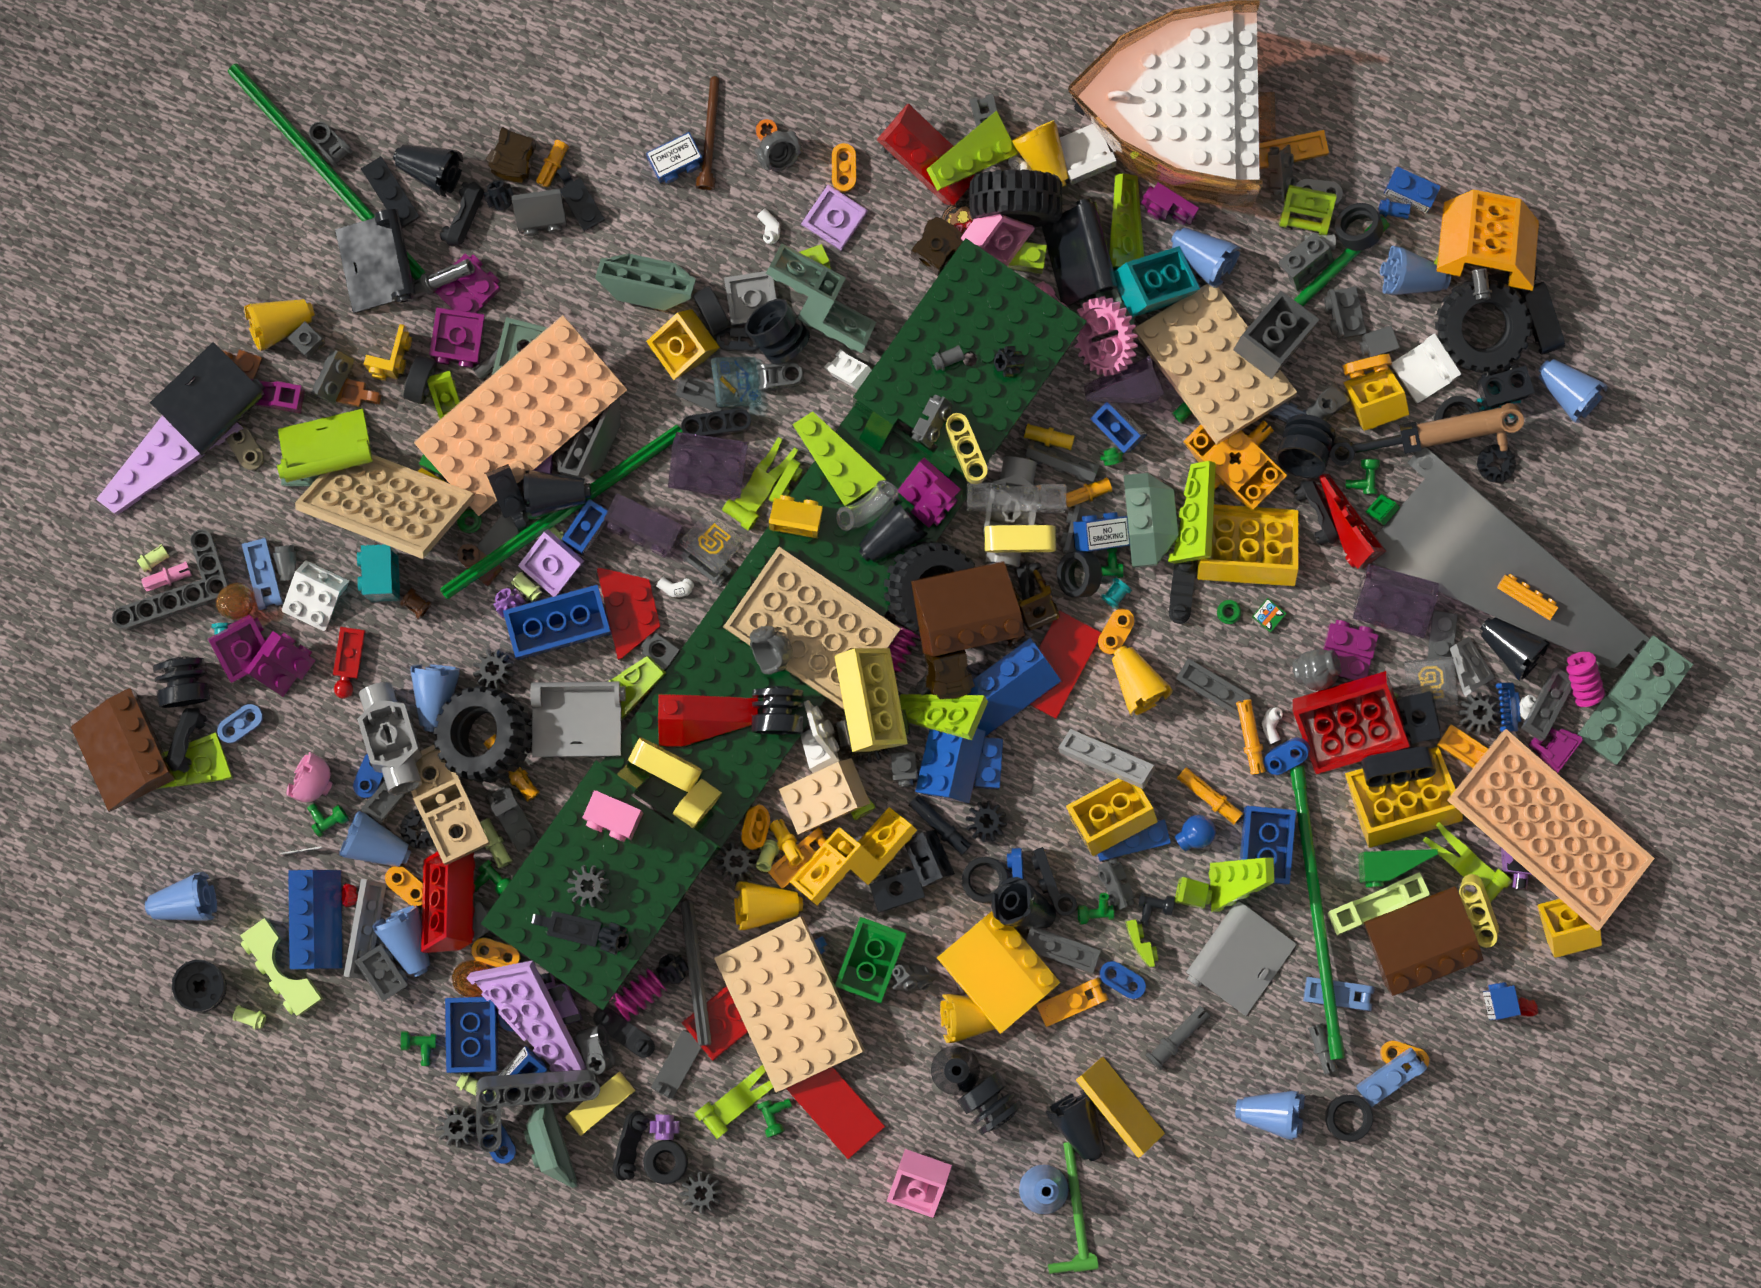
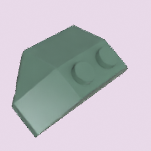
M623 254L609 259L607 257L601 258L595 277L617 301L664 311L691 299L696 278L690 276L676 263L634 254Z
M1149 473L1123 475L1132 568L1157 566L1161 558L1179 537L1174 489Z
M536 1104L526 1123L527 1130H524L527 1144H532L535 1152L531 1154L535 1168L540 1167L542 1173L571 1188L579 1186L553 1104Z

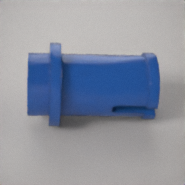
M1386 198V200L1380 201L1378 213L1383 215L1384 218L1393 216L1408 219L1409 215L1407 214H1410V204L1391 202Z

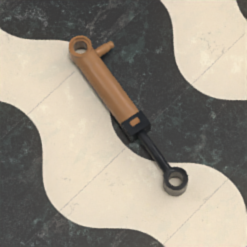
M1507 403L1501 408L1420 424H1416V422L1400 424L1401 435L1353 444L1346 437H1337L1333 442L1330 457L1336 465L1345 466L1352 462L1355 453L1403 444L1404 452L1407 454L1422 451L1421 448L1495 433L1500 450L1507 451L1508 441L1506 432L1514 433L1519 431L1524 424V417L1521 409L1516 404ZM1508 414H1516L1517 419L1514 422L1508 423L1504 420ZM1339 447H1346L1348 449V452L1343 456L1335 453Z

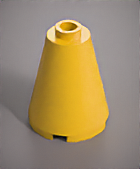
M1054 120L1040 125L1036 129L1028 131L1012 140L1016 150L1033 171L1037 170L1049 172L1052 175L1055 174L1062 181V187L1066 185L1065 180L1069 177L1058 127Z
M304 299L253 303L244 306L246 321L249 320L251 327L249 328L257 349H260V351L266 350L288 337L304 322L307 324L311 323V317L315 316L312 304L310 302L306 303Z
M1122 646L1113 653L1115 656L1112 658V663L1131 716L1134 713L1135 715H1140L1157 706L1155 703L1162 696L1166 700L1172 694L1173 690L1170 685L1133 647L1127 648Z
M738 881L736 883L735 891H740L738 898H734L736 925H740L738 930H748L797 917L799 911L803 910V899L798 897V893L795 891L745 881Z
M954 994L942 995L945 1000H942L940 1003L941 1027L945 1025L947 1029V1034L943 1035L946 1043H955L996 1029L970 997Z

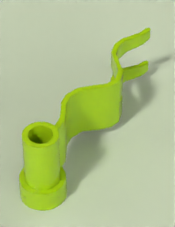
M780 437L777 438L767 456L757 465L749 482L734 501L729 499L722 508L723 512L740 522L741 527L747 531H750L759 519L760 515L756 513L757 510L767 499L775 482L798 452V449L794 447L777 467L766 473L783 440Z
M1440 822L1437 823L1436 827L1449 844L1460 854V857H1457L1427 837L1423 839L1431 849H1438V855L1447 861L1463 878L1469 874L1478 875L1484 883L1490 903L1503 888L1507 889L1513 882L1500 869L1494 872Z
M763 1064L713 1105L707 1102L694 1113L699 1121L702 1120L716 1139L728 1131L726 1125L773 1088L771 1081H768L753 1091L749 1090L765 1073L766 1070Z

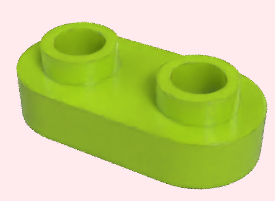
M791 459L772 491L769 501L773 502L774 498L780 499V495L789 496L791 492L788 489L792 480L797 482L803 471L800 468L801 463L799 461Z

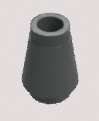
M294 545L275 546L273 556L280 580H292L296 570L297 551H295Z

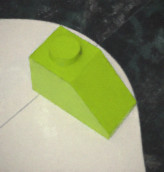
M1025 242L1008 267L1012 270L1042 274L1047 245Z
M1181 877L1178 881L1174 903L1204 909L1205 904L1210 905L1212 890H1208L1209 884Z

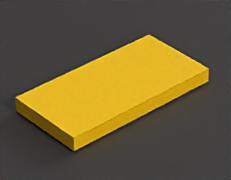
M1104 1057L1097 1060L1076 1079L1077 1083L1138 1158L1146 1153L1165 1134Z

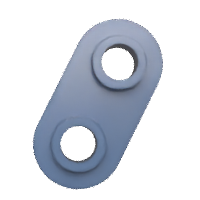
M253 704L244 705L218 725L217 733L219 738L230 744L238 742L261 725L263 713L259 707ZM252 712L255 714V719L249 722L247 715ZM229 727L235 728V733L232 736L227 734Z

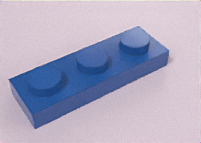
M1165 819L1098 854L1099 862L1170 844L1171 841Z

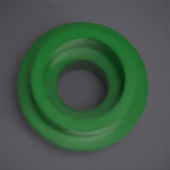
M1118 447L1104 450V455L1100 456V460L1104 462L1105 466L1122 462L1124 453L1121 450L1118 451Z
M466 509L457 519V524L461 531L471 534L479 530L482 519L473 509ZM468 517L474 519V523L471 526L465 524V520Z
M1225 600L1217 608V617L1224 624H1234L1241 616V608L1233 600ZM1231 608L1233 616L1227 617L1224 613L1225 609Z

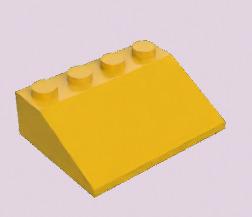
M1214 504L1211 558L1198 560L1197 580L1295 586L1298 573V510L1256 507L1252 510L1247 506Z
M1439 747L1431 748L1436 773L1426 779L1380 787H1369L1366 785L1363 769L1345 773L1358 820L1369 848L1437 829L1436 825L1438 822L1443 826L1463 821V814L1448 801L1456 789Z
M992 911L937 957L1000 1034L1061 983L1013 926H1006L999 922L993 916Z

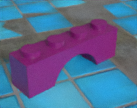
M260 381L265 387L263 390L265 396L255 406L301 414L305 389L301 385L279 381Z

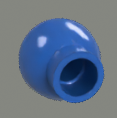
M1193 815L1184 822L1182 831L1175 835L1176 841L1185 852L1192 847L1199 849L1207 847L1215 838V825L1211 819L1204 815Z

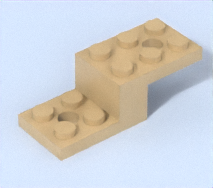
M435 745L421 750L422 757L416 762L422 784L417 789L411 791L437 851L446 866L490 843L458 775L445 767L446 763L441 762L438 757L440 750H436ZM428 768H433L437 772L432 780H426L423 777L424 771ZM455 826L463 828V834L459 838H452L450 836V831Z

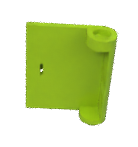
M363 409L278 429L283 459H281V464L277 465L280 479L285 478L286 483L373 462Z

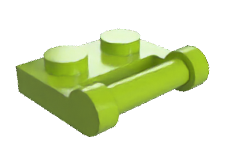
M1288 185L1279 227L1286 228L1291 226L1319 232V235H1327L1336 201V194ZM1290 212L1305 214L1323 219L1320 223L1290 217Z

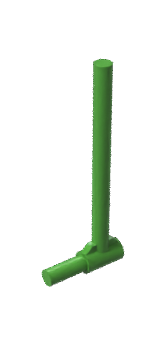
M1069 1142L1063 1144L1079 1254H1076L1072 1261L1048 1264L1049 1274L1098 1269L1097 1256L1088 1252L1075 1152Z

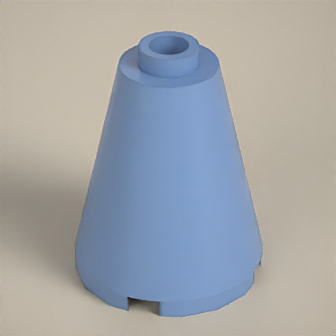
M1188 228L1178 229L1171 238L1172 248L1180 246L1188 264L1213 288L1219 287L1224 282L1220 278L1226 272L1230 274L1240 255V252L1237 251L1240 249V246Z
M1555 359L1552 361L1546 360L1538 370L1541 373L1539 379L1575 423L1580 422L1578 418L1581 415L1584 418L1588 416L1602 399V396L1599 394L1603 389L1606 392L1608 387L1605 383Z
M422 664L412 665L410 671L419 725L424 726L425 731L434 732V727L437 728L439 721H436L438 714L442 715L444 711L442 706L445 702L450 703L452 701L451 696L454 695L460 669H456L453 666L432 664L422 669Z
M358 811L348 829V835L346 840L343 841L339 855L344 858L399 867L401 863H407L411 851L408 850L406 842L364 812Z
M197 872L149 895L145 902L147 915L158 920L208 921L214 919L212 913L217 912V900L214 886H209L206 881L210 877L205 872Z
M412 905L391 913L386 922L382 918L372 925L375 933L407 974H414V977L428 971L427 967L430 965L428 953L421 952L422 921L417 905L415 907Z
M1037 1165L1029 1169L1023 1175L1019 1186L1020 1197L1024 1205L1029 1210L1038 1214H1050L1059 1210L1064 1205L1069 1191L1068 1182L1064 1174L1050 1165ZM1044 1187L1051 1189L1048 1196L1042 1195L1041 1191Z

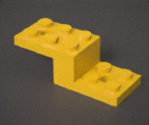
M890 807L858 842L838 827L791 879L790 883L817 906L828 896L836 884L845 877L849 870L869 885L879 875L880 871L894 859L897 852L911 840L917 829Z

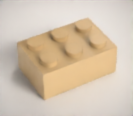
M852 758L839 761L779 789L797 834L816 829L871 804Z

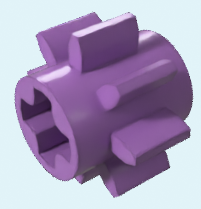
M505 588L497 593L495 597L496 602L493 605L499 615L504 618L503 610L521 606L525 603V600L516 588L513 591Z
M656 1114V1120L650 1121V1133H655V1140H674V1133H679L680 1121H674V1115Z

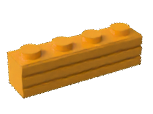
M1505 574L1497 586L1498 589L1548 620H1551L1558 609V606H1556L1557 602L1551 598L1548 600L1543 598L1544 594L1538 590H1535V592L1530 590L1531 586L1525 582H1522V584L1517 582L1518 578L1512 574Z

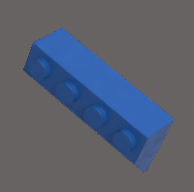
M598 585L503 610L517 660L612 635Z
M1031 638L973 679L975 687L967 695H984L988 700L977 729L986 731V737L1062 682Z
M288 870L290 969L343 968L341 870Z

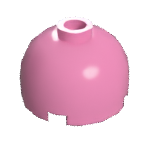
M309 752V756L305 755L294 772L296 773L294 785L288 784L286 794L301 802L315 801L322 794L326 796L331 789L332 782L329 781L331 773L325 760Z

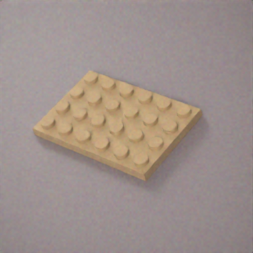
M1206 284L1193 295L1176 302L1135 327L1133 333L1138 335L1137 338L1215 444L1218 445L1297 395V391L1281 370L1273 379H1270L1233 351L1248 326L1219 287L1213 288Z
M372 454L373 462L321 474L295 502L296 510L424 559L473 502L474 493Z
M781 547L777 548L723 626L724 629L749 646L751 641L750 633L761 626H773L776 631L784 632L788 636L793 649L792 658L787 663L785 670L843 710L845 709L835 656L854 648H888L900 631L899 627Z
M803 916L714 958L776 1093L865 1051Z

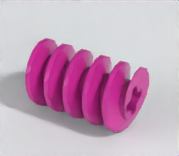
M896 625L900 628V631L888 648H890L894 671L901 672L902 669L897 664H906L907 661L902 655H911L907 646L915 647L916 644L912 637H920L910 630Z
M1578 652L1567 658L1569 665L1566 670L1571 681L1573 696L1576 698V705L1589 707L1599 703L1605 696V690L1598 671L1596 657L1590 652Z
M648 968L646 969L647 978L638 975L639 984L630 981L631 990L622 987L624 995L621 996L618 993L614 995L616 1002L613 1003L628 1022L631 1020L629 1012L637 1016L639 1014L637 1006L645 1010L647 1008L645 1000L654 1003L653 994L660 998L662 997L661 988L666 990L657 976Z

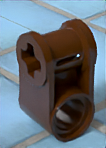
M468 543L462 545L457 553L458 560L467 569L487 556L476 546ZM473 549V556L475 558L464 561L465 555L463 551ZM497 565L481 576L479 580L488 587L504 568Z

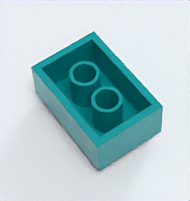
M1180 246L1126 262L1114 271L1118 285L1117 289L1132 317L1173 305L1200 290Z
M385 544L361 545V552H357V566L361 568L362 576H358V591H361L362 595L370 602L400 601L399 552Z

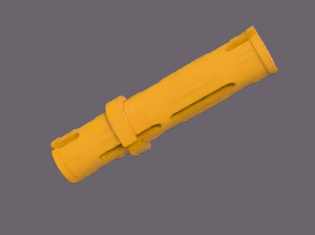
M1252 700L1238 701L1236 705L1245 742L1243 749L1244 753L1248 756L1250 774H1259V771L1263 773L1266 771L1261 752L1263 745L1259 742Z
M496 734L483 743L488 750L494 744ZM519 767L515 772L509 771L510 783L519 789L527 802L540 793L528 778L526 770H522Z
M1185 767L1177 777V780L1207 802L1214 812L1217 811L1233 825L1242 816L1243 812L1233 806L1225 795L1222 796L1212 789L1211 786L1196 776L1188 767Z

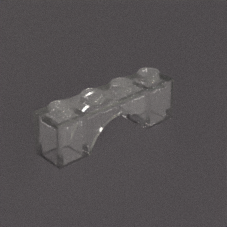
M993 483L967 484V511L1065 513L1066 484H1040L1035 486H1003Z

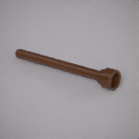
M717 76L710 78L702 172L696 177V188L701 190L715 189L716 179L713 178L714 174L711 171L720 81Z

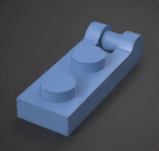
M263 538L242 544L258 609H266V606L275 604V606L282 605L283 600L267 539ZM270 588L272 595L264 597L262 590Z
M1306 977L1304 1002L1324 1004L1321 980L1319 978ZM1333 981L1336 1006L1372 1011L1370 999L1371 994H1374V986ZM1355 992H1361L1360 1002L1354 1001Z
M1412 1048L1401 1053L1357 1085V1090L1371 1107L1427 1069L1424 1062L1416 1058L1417 1054ZM1409 1063L1411 1068L1406 1070L1403 1064Z

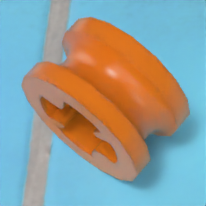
M764 119L757 124L756 135L761 141L765 137L761 135L763 132L762 126L767 125L768 128L770 125L772 127L771 134L777 131V126L772 120Z

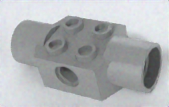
M1003 457L1000 479L991 483L983 529L984 535L985 526L1034 525L1040 490L1033 486L1037 462L1019 457ZM987 552L985 562L992 564L1004 561L1006 568L1016 569L1019 568L1022 552Z
M381 682L367 686L359 692L364 713L357 720L370 763L375 772L383 773L389 794L399 795L413 791L422 784L416 765L422 754L409 711L404 703H397L391 683Z

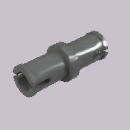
M1323 1023L1316 1025L1319 1035H1317L1315 1026L1309 1027L1308 1030L1315 1046L1314 1054L1318 1055L1323 1074L1326 1075L1331 1073V1071L1339 1070L1335 1060H1330L1327 1036Z

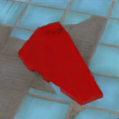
M1322 474L1320 480L1343 550L1347 554L1345 559L1351 567L1364 569L1384 554L1386 550L1329 474Z
M659 695V746L684 747L717 735L751 726L752 716L758 714V708L752 707V702L758 701V698Z

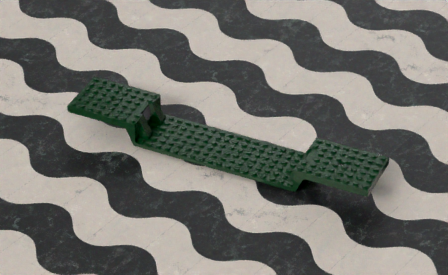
M965 238L853 396L852 409L835 431L886 481L845 507L817 462H813L790 497L795 498V502L804 503V500H813L819 502L818 506H823L818 538L769 530V526L666 670V674L656 684L621 734V756L605 757L601 763L597 760L594 762L483 919L481 925L596 1006L605 1010L699 874L721 850L801 736V734L752 733L751 725L684 747L660 746L702 769L696 784L702 778L722 792L710 811L694 828H691L673 815L674 810L688 792L649 773L628 760L639 738H644L659 746V695L754 698L752 697V690L762 689L767 686H788L793 689L803 690V698L792 699L794 702L803 703V708L792 710V714L803 716L804 731L809 724L804 702L809 700L814 707L818 706L820 709L827 698L785 669L770 675L762 673L760 666L754 658L751 646L723 628L777 548L781 547L884 617L888 612L887 607L890 605V602L885 601L884 593L888 592V587L884 586V580L889 579L891 574L887 570L890 565L895 566L897 562L894 561V558L898 554H905V548L874 563L872 560L867 562L859 553L861 549L859 543L895 498L898 497L903 501L900 504L903 509L909 507L912 510L914 508L897 490L924 457L961 490L955 497L958 500L950 511L945 509L946 517L938 526L933 523L928 528L920 521L924 526L923 531H926L928 534L923 539L909 546L916 547V544L919 542H937L977 485L970 483L965 478L946 432L947 420L940 429L939 438L934 442L938 448L933 453L896 427L898 419L914 429L919 418L928 421L929 417L922 412L929 399L933 398L934 395H938L941 398L945 397L953 405L951 415L960 413L967 418L985 463L988 465L1082 331L1087 321ZM957 345L960 346L963 355L972 353L977 358V362L973 366H967L961 360L945 367L944 371L941 369L937 371L931 357L935 356L936 352L940 354ZM1005 346H1015L1016 351H1022L1025 364L1020 370V374L1003 377V371H997L994 365V358L999 353L998 349L1005 348ZM955 420L950 424V427L953 431L959 432L963 430L964 424L961 421ZM963 443L959 447L960 451L966 455L971 454L974 450L973 446L969 443ZM972 466L969 469V473L973 477H980L983 474V470L979 466ZM758 709V714H763V709ZM594 790L640 809L643 812L632 840L626 838L625 842L611 837L609 830L603 828L602 832L586 826L587 821L582 817ZM633 796H637L638 798L646 802L648 805L656 809L658 812L666 816L674 823L671 824L666 819L658 815L656 812L648 808L646 805L638 801ZM583 865L587 867L588 873H590L592 865L596 866L595 876L603 870L605 874L602 878L609 879L610 881L606 887L609 890V894L603 892L599 894L605 901L602 903L597 898H594L595 907H591L589 899H587L586 906L582 907L581 900L583 897L573 902L572 898L577 892L568 893L567 889L575 887L574 884L568 883V879L577 880L573 871L576 870L582 875L581 866ZM585 880L582 884L585 887L582 890L584 892L587 890L592 892L594 890L592 886L594 881L588 882ZM552 911L601 922L600 930L605 926H609L610 922L627 928L625 933L629 936V943L625 950L618 951L617 955L601 950L602 944L599 940H597L596 947L548 936L547 927L531 924L533 914L551 918Z

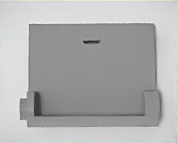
M620 681L531 683L532 757L621 756V701L626 699L625 686H621Z
M1236 901L1186 971L1189 975L1187 980L1198 988L1201 984L1246 1016L1297 944L1246 905Z

